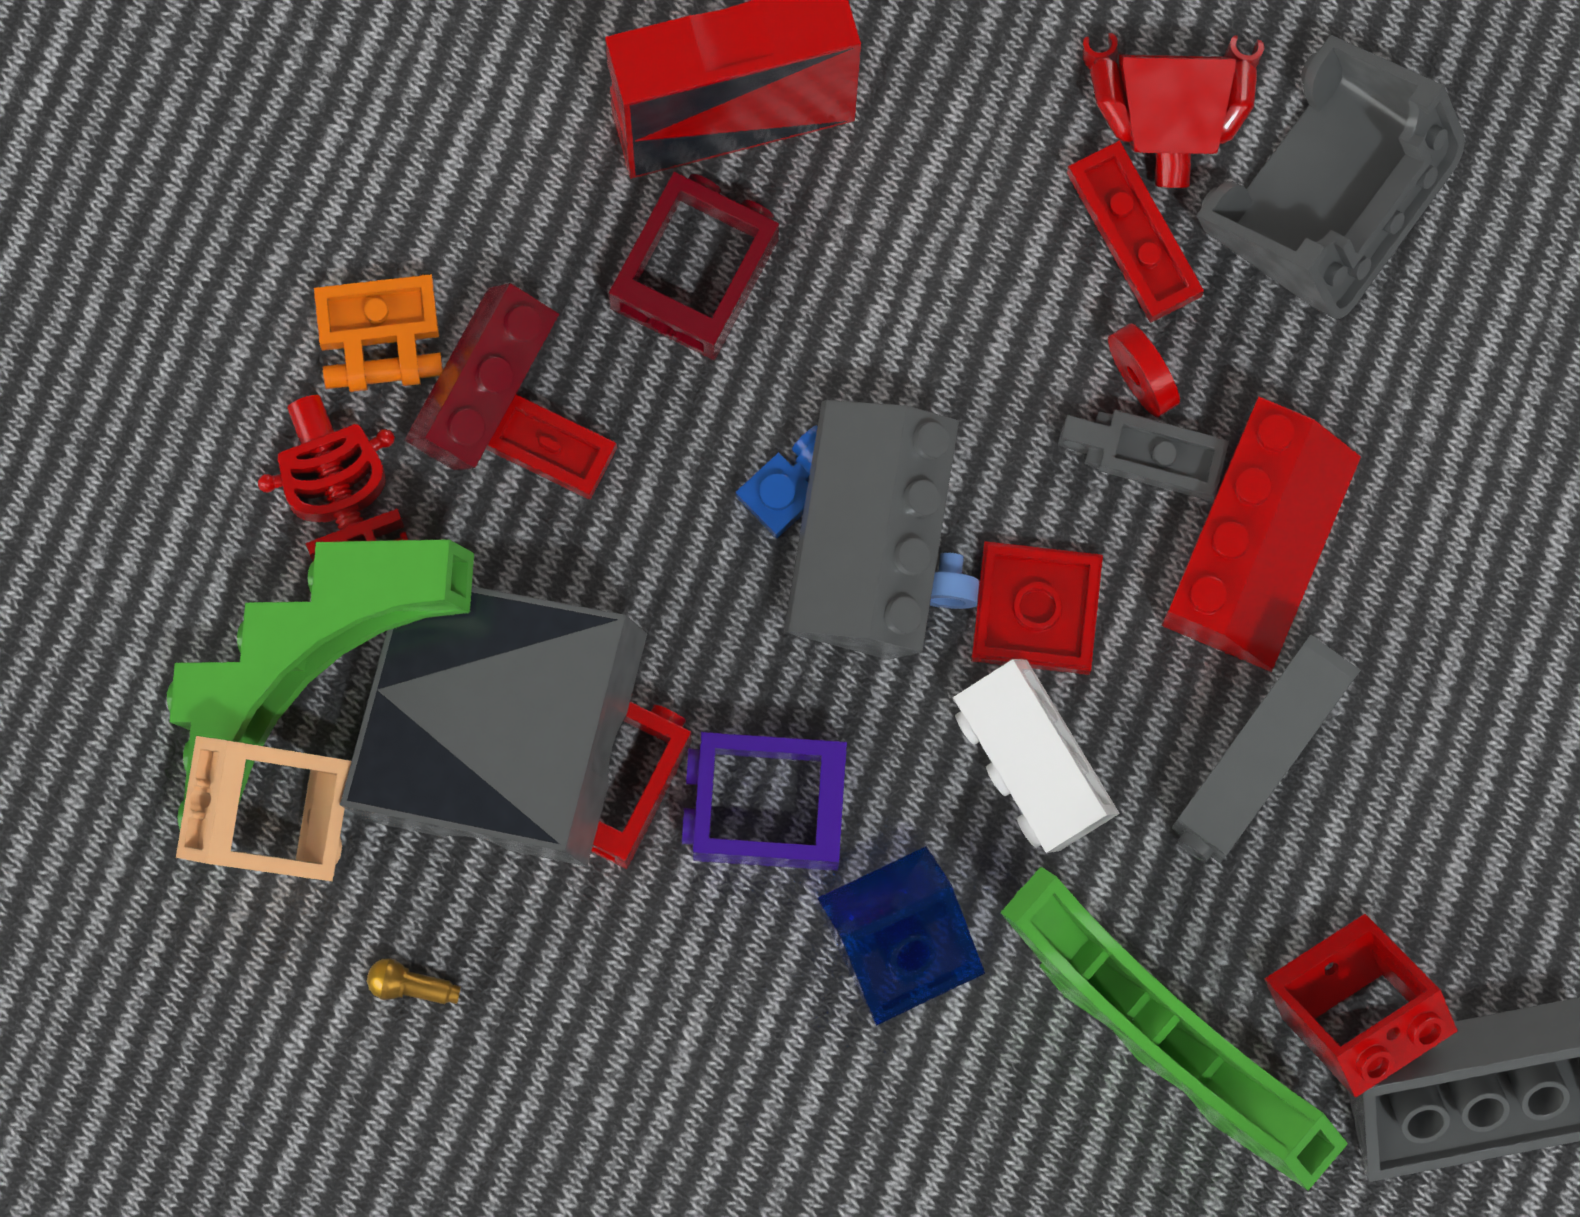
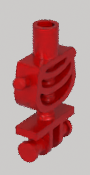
M320 395L306 396L288 405L287 410L301 445L280 452L278 454V462L281 474L274 476L271 474L262 475L258 479V487L266 493L272 492L275 488L283 487L291 510L300 519L309 522H330L336 520L339 531L305 543L312 561L315 559L316 542L376 541L377 537L403 528L404 525L397 508L365 521L360 517L361 512H359L368 507L385 487L386 475L376 451L383 447H390L394 443L395 437L393 432L388 429H382L371 440H368L358 424H353L334 432ZM361 453L360 457L348 468L344 469L341 467ZM372 470L367 484L360 491L352 495L353 491L350 487L361 481ZM319 475V479L306 481L295 479V477H311ZM327 496V501L330 504L311 505L304 503L298 497L319 498ZM403 532L400 533V538L392 541L408 540L406 533Z

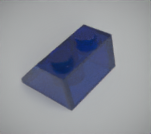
M927 846L817 898L834 941L876 1026L985 974L952 884Z

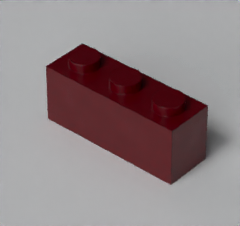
M511 283L488 288L404 441L452 470L476 468L557 320L559 313Z

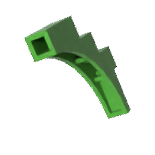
M451 540L316 542L315 559L308 570V586L312 594L311 602L245 603L244 621L240 624L237 633V644L241 653L240 662L175 663L173 681L167 691V705L170 711L169 722L190 730V739L186 743L183 752L186 783L184 800L178 809L179 829H181L196 736L263 746L279 718L304 688L343 654L382 632L424 618L470 613L474 553ZM246 760L239 802L253 767V760Z
M1040 867L1001 911L1002 916L1040 959L1042 963L1039 967L1065 998L1112 1029L1138 1061L1182 1090L1212 1125L1307 1191L1347 1146L1348 1143L1323 1112L1291 1091L1245 1056L1142 967L1091 916L1057 876Z

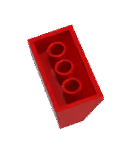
M1258 396L1161 626L1272 672L1361 456L1316 420Z

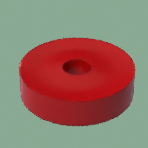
M1129 323L1108 336L1109 349L1119 372L1134 396L1150 414L1159 417L1179 405L1180 396L1175 381L1163 358L1141 329Z

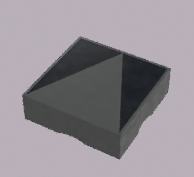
M473 586L471 589L470 613L424 618L388 630L340 806L368 822L440 837L467 836L479 838L497 844L508 851L587 867L609 785V761L617 732L627 715L647 633L624 614Z

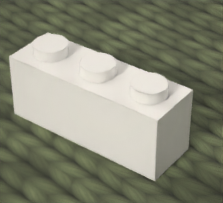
M1012 659L953 697L961 710L955 715L959 727L972 744L975 745L980 742L991 760L986 769L992 782L1002 795H1012L1022 812V815L1017 817L1018 824L1027 840L1035 848L1042 845L1046 853L1061 851L1120 814L1027 660Z

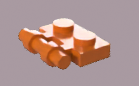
M432 274L314 288L320 347L322 351L344 348L346 362L344 364L323 366L325 389L349 387L350 392L367 391L368 384L402 381L403 386L421 384V378L440 376L443 371L441 352L418 355L416 340L439 337ZM397 342L399 357L365 361L363 346Z

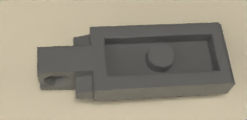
M1114 410L1113 414L1098 412L1095 422L1067 415L1063 422L1058 446L1087 454L1085 465L1098 468L1100 472L1208 501H1213L1216 496L1229 441L1226 439Z

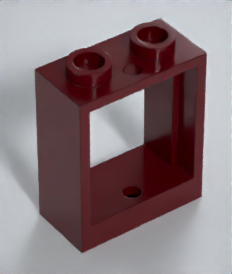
M673 172L608 293L610 309L715 361L779 241V223L772 220L774 215L768 209L756 202L743 200L739 204L721 195L720 187L703 176L690 174L689 178ZM680 202L754 237L749 250L712 318L638 282Z

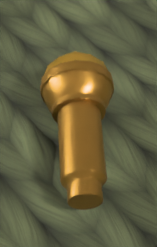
M392 958L377 961L370 968L367 977L369 990L373 995L382 1000L403 998V995L441 1004L448 1002L457 1004L461 986L453 985L448 980L409 972V968H405L396 959Z

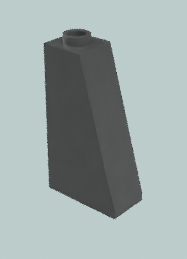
M1310 635L1171 829L1181 835L1177 840L1178 844L1189 854L1203 862H1207L1212 857L1218 863H1221L1361 670Z

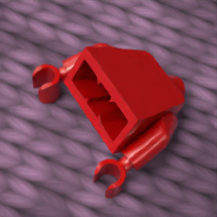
M1108 33L1109 49L1102 53L1095 52L1090 48L1088 36L1083 39V60L1090 69L1096 104L1116 138L1124 142H1130V147L1134 152L1156 153L1155 186L1167 188L1190 187L1191 154H1217L1220 144H1224L1234 138L1254 108L1257 80L1256 67L1264 51V43L1261 40L1257 39L1252 55H1244L1238 51L1236 47L1238 36L1234 35L1224 56L1119 54L1118 66V63H1116L1118 58V39L1115 34Z

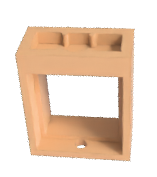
M196 736L176 858L333 882L335 865L338 863L342 851L340 834L345 808L340 806L352 761ZM246 760L310 770L296 860L231 851Z

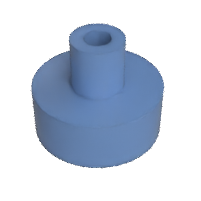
M956 553L940 554L939 569L934 575L930 606L951 609H966L977 606L979 580L962 574L963 555Z

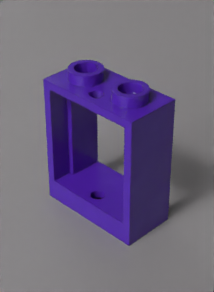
M701 732L700 749L689 748L686 784L698 785L696 809L684 808L682 844L693 845V861L838 871L847 742ZM716 755L821 762L815 845L710 838Z

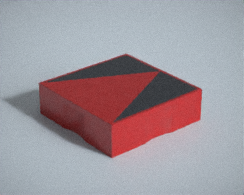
M751 0L725 9L689 15L605 37L607 64L613 83L610 87L612 115L630 179L855 121L861 42L849 0Z

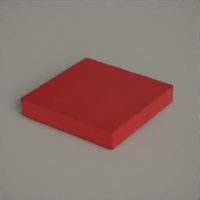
M985 541L971 661L1004 665L1012 659L1027 660L1033 669L1090 675L1103 555Z

